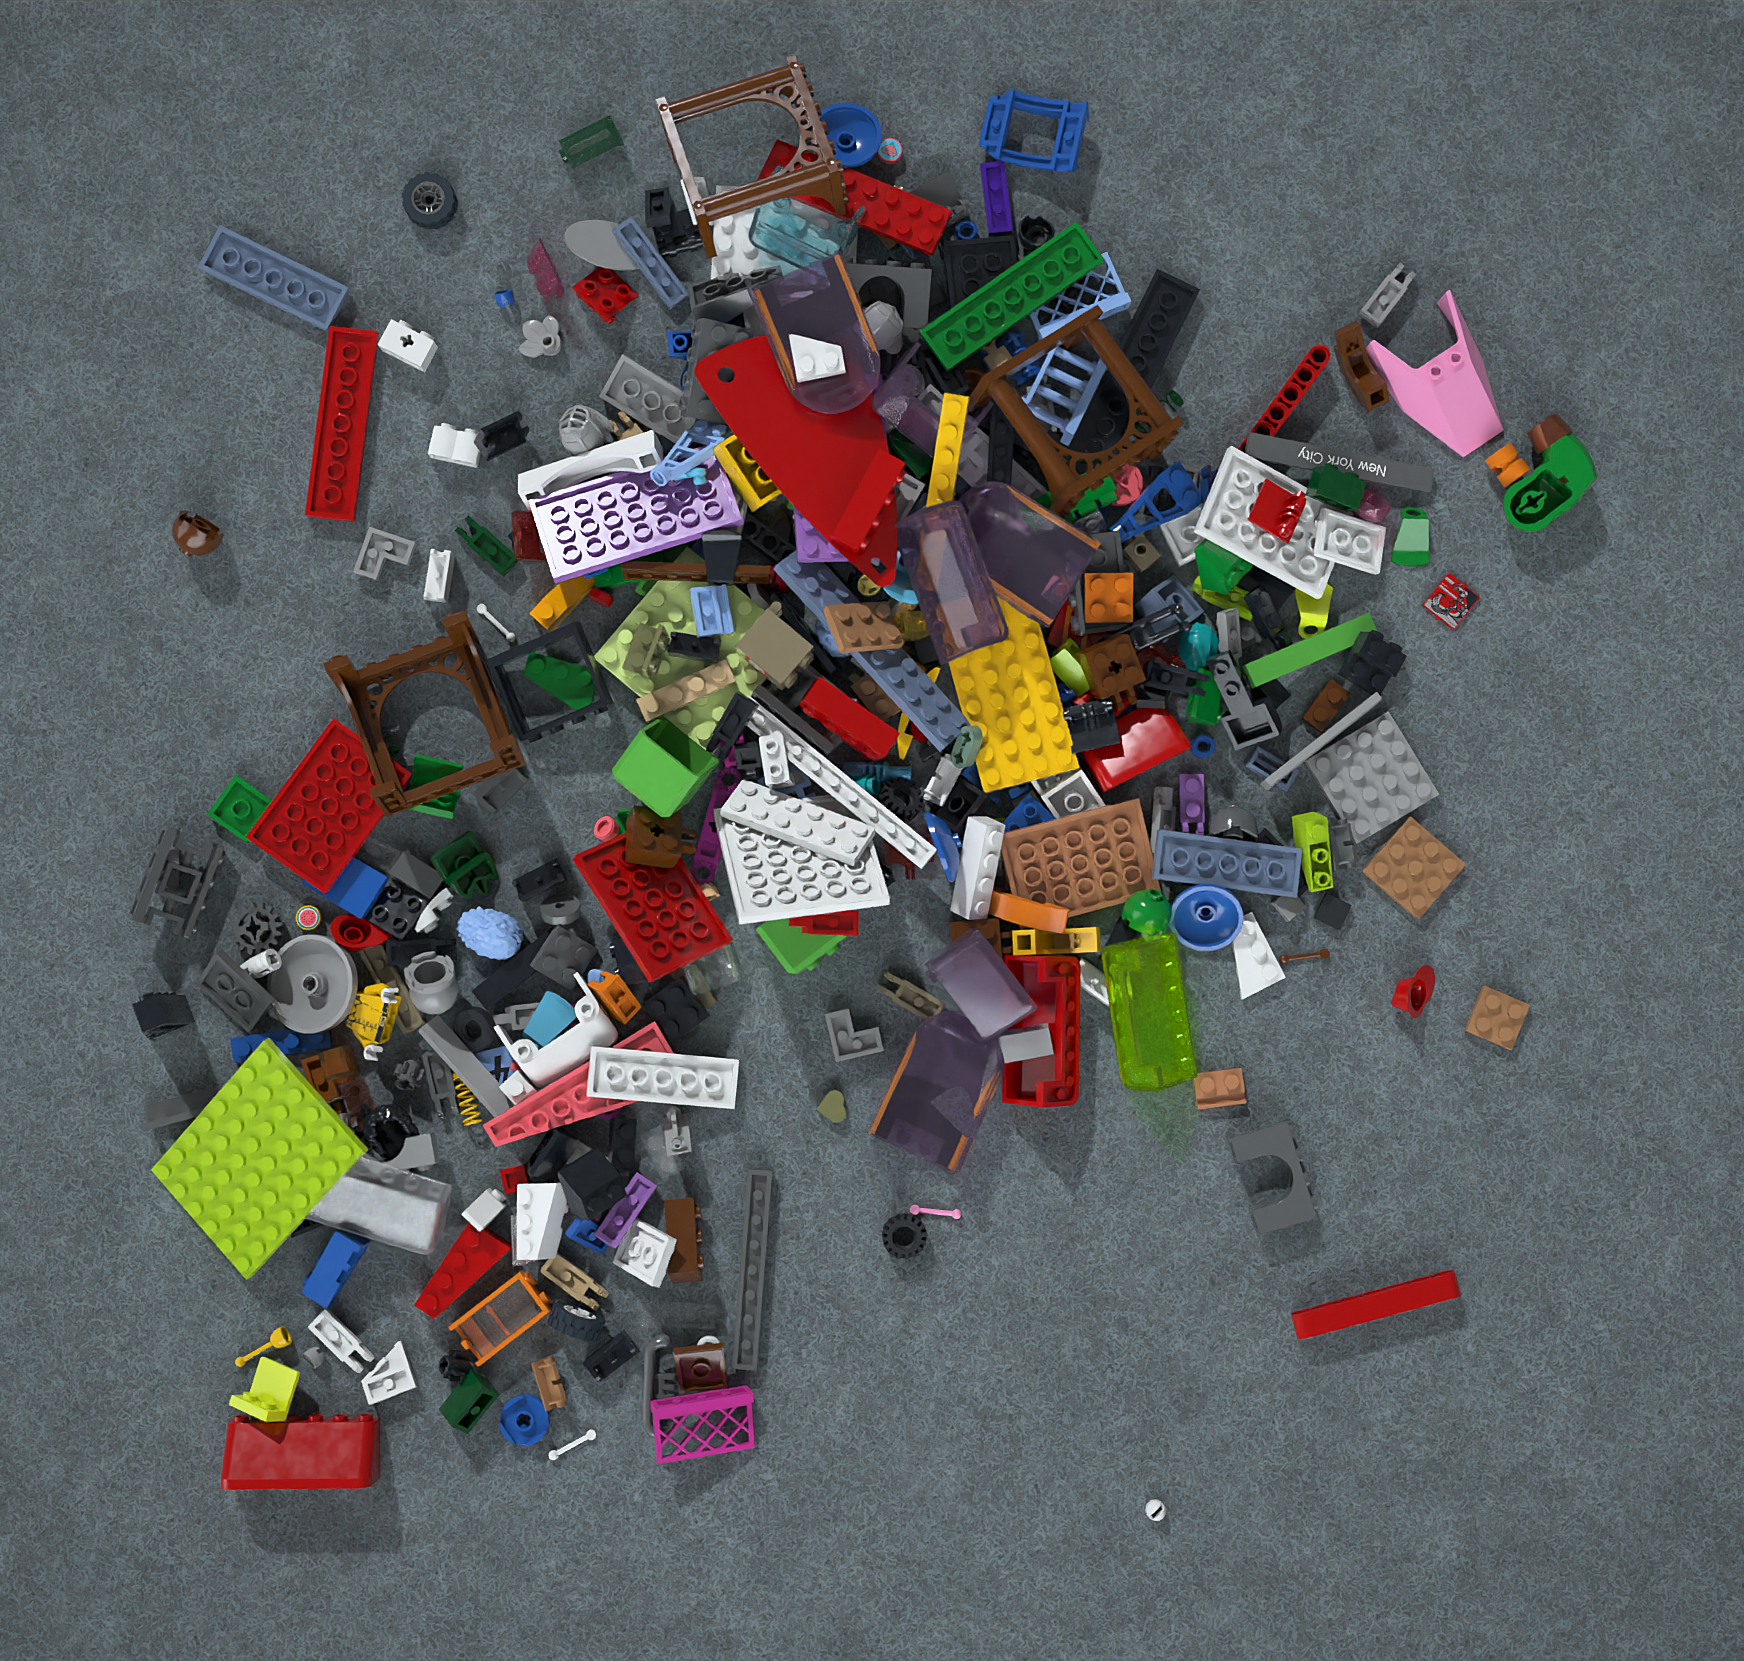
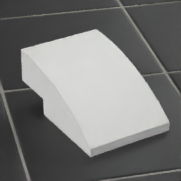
M1080 766L1075 770L1031 781L1053 816L1057 819L1106 806Z

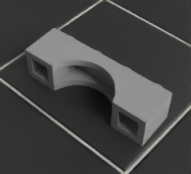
M435 1132L406 1138L402 1151L393 1160H377L366 1152L340 1181L344 1180L345 1185L360 1182V1177L369 1176L370 1180L384 1178V1173L392 1171L394 1176L407 1174L409 1173V1168L418 1167L419 1171L433 1169V1164L440 1161Z

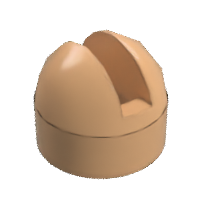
M704 883V885L700 886L708 901L720 896L717 887L713 883Z

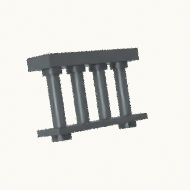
M810 665L806 670L801 668L798 671L807 680L787 703H782L776 698V693L779 690L776 685L771 683L769 687L764 688L759 684L753 690L751 697L827 759L834 750L835 746L832 744V740L836 734L830 730H827L825 734L818 733L813 726L818 719L810 716L801 719L795 714L794 709L798 706V703L816 678L821 677L834 687L836 686ZM852 698L855 702H857L863 707V705L858 700Z

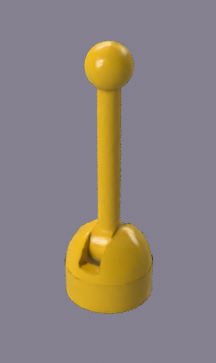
M284 1326L277 1328L271 1334L270 1342L245 1357H238L235 1360L236 1366H244L247 1360L271 1346L279 1349L292 1343L290 1333Z

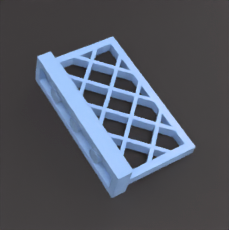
M1107 252L1101 254L1108 268L1105 276L1092 271L1087 274L1083 285L1078 283L1072 285V287L1081 290L1077 301L1065 297V291H1063L1061 295L1059 294L1055 297L1059 299L1055 310L1042 306L1036 312L1029 315L1036 329L1039 341L1096 305L1103 311L1099 318L1100 320L1129 308L1131 299L1128 293H1125ZM1089 276L1103 281L1099 292L1085 287ZM1105 282L1115 285L1118 294L1108 296L1101 293ZM1083 291L1097 296L1094 304L1088 306L1079 302ZM1062 300L1075 305L1072 313L1066 315L1058 312ZM1039 310L1053 314L1049 323L1040 325L1037 319Z

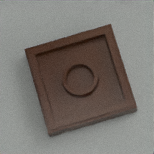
M723 1343L673 1348L680 1394L729 1388Z

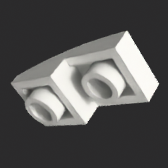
M450 888L443 889L426 906L415 926L417 933L425 931L427 934L438 926L436 922L441 918L436 910L443 911L452 904L451 899L455 897Z

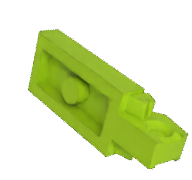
M1197 576L1192 585V591L1202 595L1204 600L1225 610L1237 608L1240 617L1251 621L1253 616L1243 599L1249 593L1248 591L1234 586L1225 595L1202 589L1200 576Z

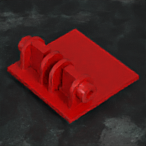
M604 267L597 268L572 287L577 293L576 296L581 298L588 308L592 307V312H597L602 321L608 324L615 320L616 317L614 315L639 297L612 269Z
M1266 478L1247 520L1288 544L1306 505V494L1302 491L1292 494Z

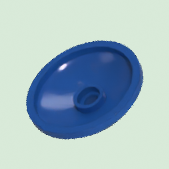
M837 103L821 111L820 121L825 120L829 135H826L828 140H833L836 149L834 158L835 160L840 159L843 168L860 166L876 155L882 141V130L878 119L871 111L854 103Z
M930 812L924 813L947 879L951 883L957 877L960 865L958 848L962 847L957 833L952 835L950 828L939 817Z
M1200 884L1192 886L1180 893L1171 905L1172 918L1170 928L1174 936L1183 945L1194 950L1213 951L1223 948L1239 935L1243 926L1244 917L1241 903L1232 892L1218 885ZM1203 908H1209L1206 912L1202 911Z

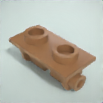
M550 1355L531 1363L545 1412L556 1407L566 1406L568 1397L565 1396L562 1383L559 1381L560 1375L556 1365L557 1360L554 1361L553 1356Z

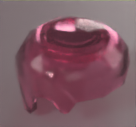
M1365 489L1359 509L1354 511L1362 520L1374 523L1382 521L1392 506L1378 494Z

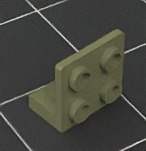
M639 623L622 666L624 670L651 679L652 674L656 675L661 665L659 660L661 651L665 652L670 642L665 626L659 624L657 629L644 623Z

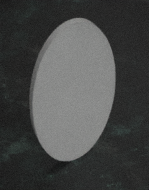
M584 220L576 222L567 228L564 234L565 243L574 254L583 260L613 270L639 269L612 232L620 224L604 220Z

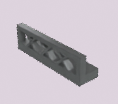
M224 1085L144 1105L147 1122L142 1123L143 1131L196 1118Z

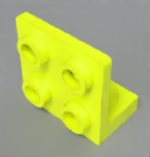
M261 1357L250 1392H244L243 1395H232L229 1405L265 1422L286 1421L300 1372L267 1357Z

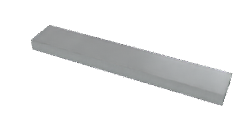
M1377 692L1267 777L1260 784L1263 789L1268 791L1381 701V696Z
M439 1015L419 1029L418 1032L494 1117L515 1106L499 1088V1082Z

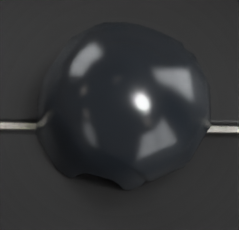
M1027 215L1019 223L1018 237L1021 245L1026 250L1033 252L1055 237V229L1051 222L1044 219L1041 215L1035 218H1030Z

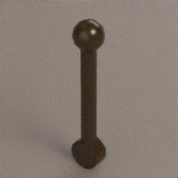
M353 1086L350 1088V1091L327 1103L331 1106L351 1095L357 1096L360 1093V1089L357 1086Z

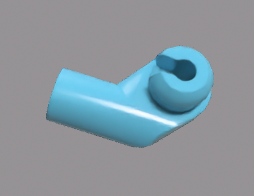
M694 467L674 479L677 481L693 477L695 485L704 484L707 481L705 470L699 467Z

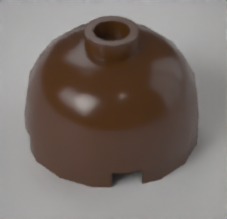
M180 511L172 527V536L175 543L179 546V551L190 557L193 554L203 556L212 553L220 544L224 534L219 535L217 533L219 528L198 514L191 517L187 516L189 511Z

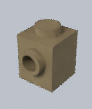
M1143 534L1137 538L1132 536L1123 544L1125 547L1122 551L1123 557L1132 563L1139 575L1152 566L1161 556Z

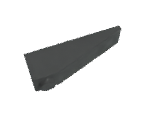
M781 266L756 269L747 276H739V273H734L727 280L719 281L718 277L714 279L708 278L689 285L690 305L696 322L698 319L706 318L728 323L757 301L754 291L770 284L775 288L784 281Z

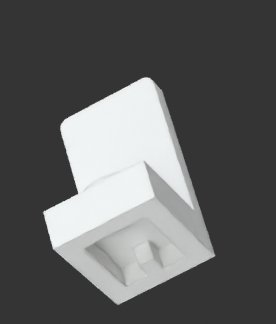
M777 733L759 737L766 785L773 790L795 786L794 776L789 772L783 734Z

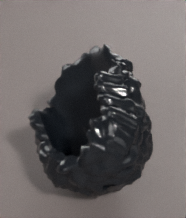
M382 1104L375 1107V1110H372L366 1116L363 1123L364 1137L368 1140V1144L372 1145L373 1150L381 1158L383 1157L387 1160H393L400 1154L406 1138L420 1135L415 1123L412 1122L411 1116L396 1104Z

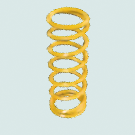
M455 1072L452 1073L453 1081H462L458 1079L459 1077ZM461 1083L455 1087L456 1090H463L469 1088L461 1087L465 1085V1083ZM470 1089L457 1095L458 1098L472 1097L459 1103L461 1107L472 1106L460 1114H475L463 1120L464 1126L482 1122V1119L468 1121L480 1115V1112H467L479 1105L477 1103L464 1104L476 1098L475 1095H464L470 1092Z

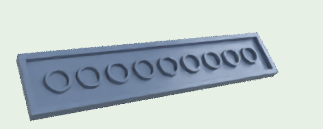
M795 551L779 562L774 568V571L830 632L831 630L823 612L827 605L861 603L824 562L797 563V552ZM902 647L898 649L849 652L939 752L961 734L960 729L962 727L971 725L966 717Z

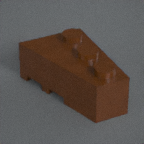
M694 1197L664 1200L666 1234L676 1239L674 1252L668 1263V1275L673 1284L703 1281L704 1255L700 1254V1244H703L702 1229H698V1220H701V1206L696 1205Z

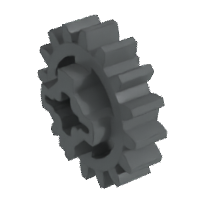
M250 902L249 909L242 905L240 906L242 913H233L237 919L236 921H229V924L234 926V930L229 931V934L236 936L232 943H240V951L248 948V954L253 955L255 950L257 954L264 952V948L266 950L273 949L271 944H280L276 938L277 936H284V933L279 931V927L284 926V923L277 921L281 914H273V906L265 909L266 903L260 902L257 908L255 902ZM260 912L265 914L270 919V921L266 922L265 920H263L262 914H260ZM247 917L248 920H247V921L245 922V924L242 926V923H243L244 919ZM256 925L261 926V929L257 930V932L252 931V928L256 927ZM272 931L270 937L266 940L265 937ZM247 935L251 938V943L253 944L247 942L243 936Z

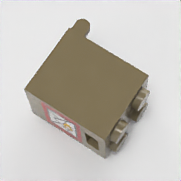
M775 601L764 611L735 647L737 653L782 691L785 687L789 689L798 679L797 673L801 668L804 670L808 668L814 660L813 646L780 619L782 615L781 604Z

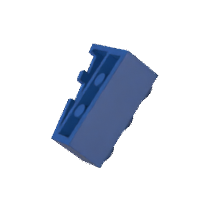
M347 1226L339 1230L336 1229L330 1237L326 1249L317 1258L315 1269L313 1272L310 1271L304 1279L302 1285L305 1287L301 1293L325 1308L330 1307L371 1241Z

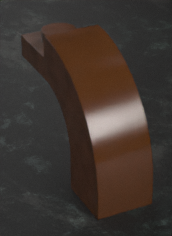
M1355 321L1334 331L1337 343L1333 346L1339 367L1356 399L1368 412L1389 402L1387 383L1374 370L1366 354L1361 325Z

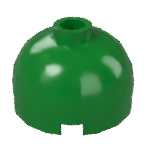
M1144 889L1134 892L1127 899L1121 916L1123 921L1125 917L1130 921L1129 927L1140 933L1155 935L1157 931H1162V934H1164L1171 922L1172 909L1171 904L1160 891Z

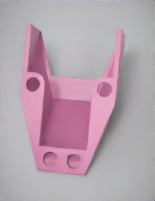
M1448 290L1437 302V305L1456 331L1458 340L1455 345L1418 369L1410 367L1375 340L1369 343L1365 351L1374 370L1387 383L1388 391L1401 410L1459 455L1465 457L1501 433L1503 426L1483 359L1451 291Z

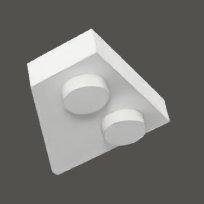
M794 334L789 335L798 383L846 373L841 346Z
M403 1341L397 1342L388 1355L383 1357L376 1365V1368L369 1372L361 1381L369 1405L418 1387Z

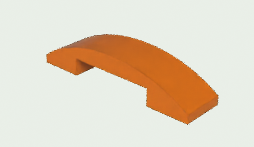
M993 886L988 914L1030 928L1055 933L1065 932L1070 909L1048 902L1045 904L1002 892V888Z

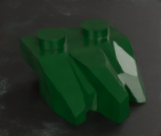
M467 830L430 857L443 881L459 895L469 900L472 898L473 890L482 897L490 895L487 879L492 881L499 879L495 863L489 853L482 850L472 831Z

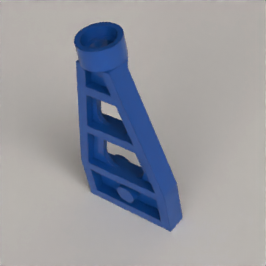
M1179 460L1175 461L1151 481L1120 520L1109 528L1108 531L1120 530L1122 544L1131 536L1188 514L1202 504L1201 492ZM1166 488L1174 499L1175 506L1160 512L1153 504V498L1160 489ZM1143 505H1146L1153 518L1139 525L1134 519V514Z

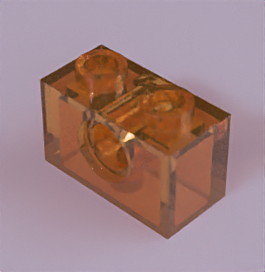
M352 1045L340 1046L318 1053L326 1082L334 1081L335 1085L355 1080L354 1075L361 1073Z

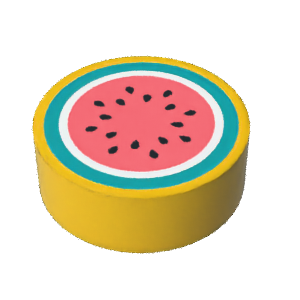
M304 906L298 910L296 922L304 930H314L322 922V913L314 906Z

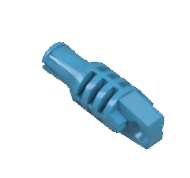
M866 761L844 763L843 773L850 779L872 774L877 776L882 784H886L892 778L897 780L898 777H902L903 781L906 779L911 781V766H889L887 762L880 764V762L873 763V761H870V763H866Z

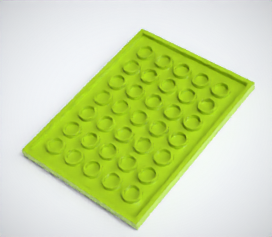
M268 1038L257 1047L151 1171L247 1280L253 1277L369 1149L273 1041Z

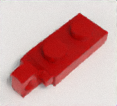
M845 910L789 918V927H802L801 933H808V935L858 936L859 911Z

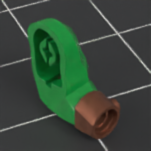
M1557 413L1527 433L1537 454L1542 456V464L1530 476L1510 486L1504 495L1503 511L1505 518L1516 529L1526 532L1542 530L1553 520L1570 510L1597 479L1598 475L1594 461L1585 445L1573 434V430Z

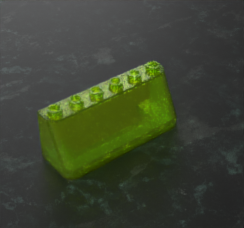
M1163 933L1114 943L1104 947L1102 950V962L1120 1079L1124 1087L1129 1090L1159 1093L1198 1077L1177 934Z

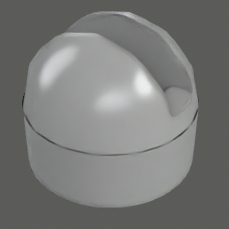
M312 1347L303 1353L305 1361L313 1369L319 1367L325 1359L324 1352L318 1353L321 1350L319 1347Z

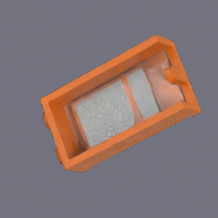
M521 1270L448 1327L450 1331L453 1329L457 1331L463 1339L461 1342L462 1346L466 1350L470 1349L478 1359L475 1363L477 1367L552 1310L550 1305L552 1300L545 1291L542 1293L536 1287L537 1280L531 1272L528 1271L526 1273L524 1270Z

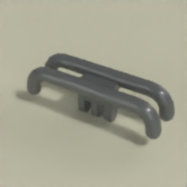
M658 1335L653 1338L646 1347L644 1354L642 1425L646 1433L651 1437H654V1427L650 1401L676 1397V1394L666 1393V1390H676V1384L667 1383V1380H676L677 1374L655 1373L656 1351L658 1348L669 1346L671 1342L669 1335ZM660 1425V1429L667 1434L668 1427Z

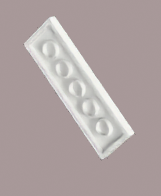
M746 779L740 782L720 809L721 817L851 866H855L875 836L876 830L873 826Z
M591 1046L586 1096L735 1109L739 1060Z

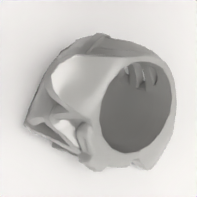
M876 301L869 307H861L876 348L878 350L884 349L890 354H897L903 345V321L897 309L881 301ZM857 320L854 323L853 330L861 337L862 343L867 348L872 347L867 340L860 321Z
M575 405L567 409L559 420L561 442L572 456L602 447L606 441V431H614L613 425L605 416L583 405ZM576 417H581V418L585 419V422L582 421V420L576 419Z

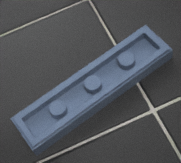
M632 216L612 230L613 234L669 310L689 297L688 291Z

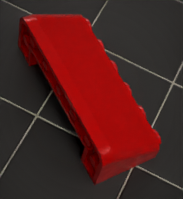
M1004 955L1003 1031L1048 1023L1054 1054L1005 1063L1003 1057L1002 1103L1046 1108L1072 1106L1077 1102L1079 1097L1081 966L1077 958L1072 956Z
M289 1414L286 1417V1421L268 1422L259 1418L249 1419V1415H236L228 1421L221 1472V1489H362L372 1487L380 1479V1418H373V1414H359L358 1418H348V1414H335L333 1418H323V1414H312L304 1419H299L297 1414Z

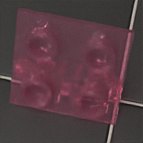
M539 238L527 260L529 272L534 275L537 281L539 294L548 303L552 295H555L556 298L563 296L565 288L561 279L558 278L559 274L555 271L556 268L553 266L550 254L547 253L541 238Z

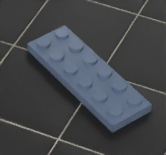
M219 225L198 266L201 271L329 332V326L333 325L350 292L349 287Z
M1159 829L1156 835L1152 879L1194 885L1214 884L1231 890L1297 898L1302 849Z

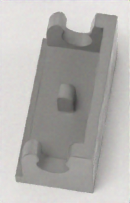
M1048 1023L999 1032L1005 1063L1054 1054Z

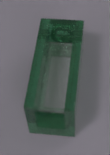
M611 115L559 140L562 149L558 151L564 163L569 162L572 169H575L576 166L616 146L624 145V142Z

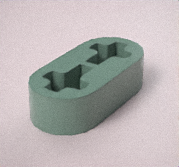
M976 725L962 727L960 729L961 734L957 736L951 760L958 769L971 767L975 762L983 739L982 731Z

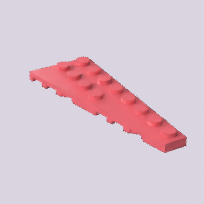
M655 1021L610 1047L674 1054ZM589 1060L482 1126L494 1146L497 1147L638 1101L586 1096Z

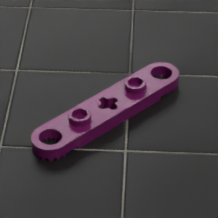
M725 767L719 771L712 792L697 852L695 853L691 868V874L699 885L709 884L716 875L722 849L718 832L713 833V828L709 827L710 822H715L714 809L722 808L742 781L739 771L733 767ZM728 772L735 774L736 782L734 785H724L722 782L724 774ZM701 866L708 867L710 871L709 877L705 880H700L696 876V870Z

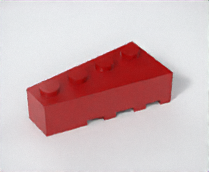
M878 449L831 536L832 541L856 554L860 548L866 549L871 539L868 536L871 528L878 527L883 517L880 514L884 505L889 506L895 495L892 492L895 485H900L907 473L904 470L905 462Z
M821 677L813 680L798 703L803 707L804 713L818 719L823 723L824 727L838 735L869 761L885 758L900 734Z
M469 1222L414 1306L435 1319L515 1245L488 1227L479 1232Z

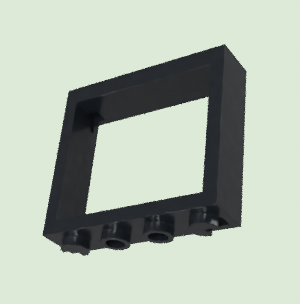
M580 622L570 623L486 659L520 741L529 740V743L538 741L543 738L542 733L549 730L551 734L565 729L564 724L571 721L573 725L587 720L585 715L594 712L595 716L608 711L607 706L614 703ZM574 635L601 700L530 730L503 665Z

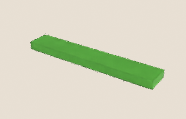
M1367 613L1242 667L1253 689L1353 646L1360 631H1377V628L1370 613Z

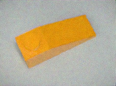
M581 575L560 582L529 614L548 632L554 631L595 586L594 577L585 580L584 576Z

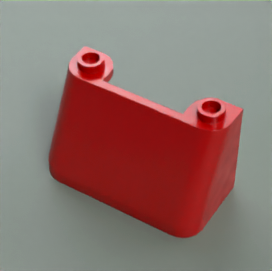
M1167 706L1165 708H1139L1116 720L1120 737L1119 744L1080 752V755L1086 766H1088V770L1097 788L1103 794L1156 765L1187 751L1192 746Z

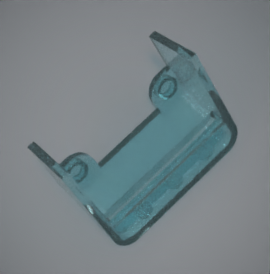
M778 165L770 176L781 171L783 167ZM790 197L757 206L748 233L751 244L825 281L829 279L822 262L837 255L846 257L856 237L866 208L861 205L849 222H837L830 232L789 212L791 206Z

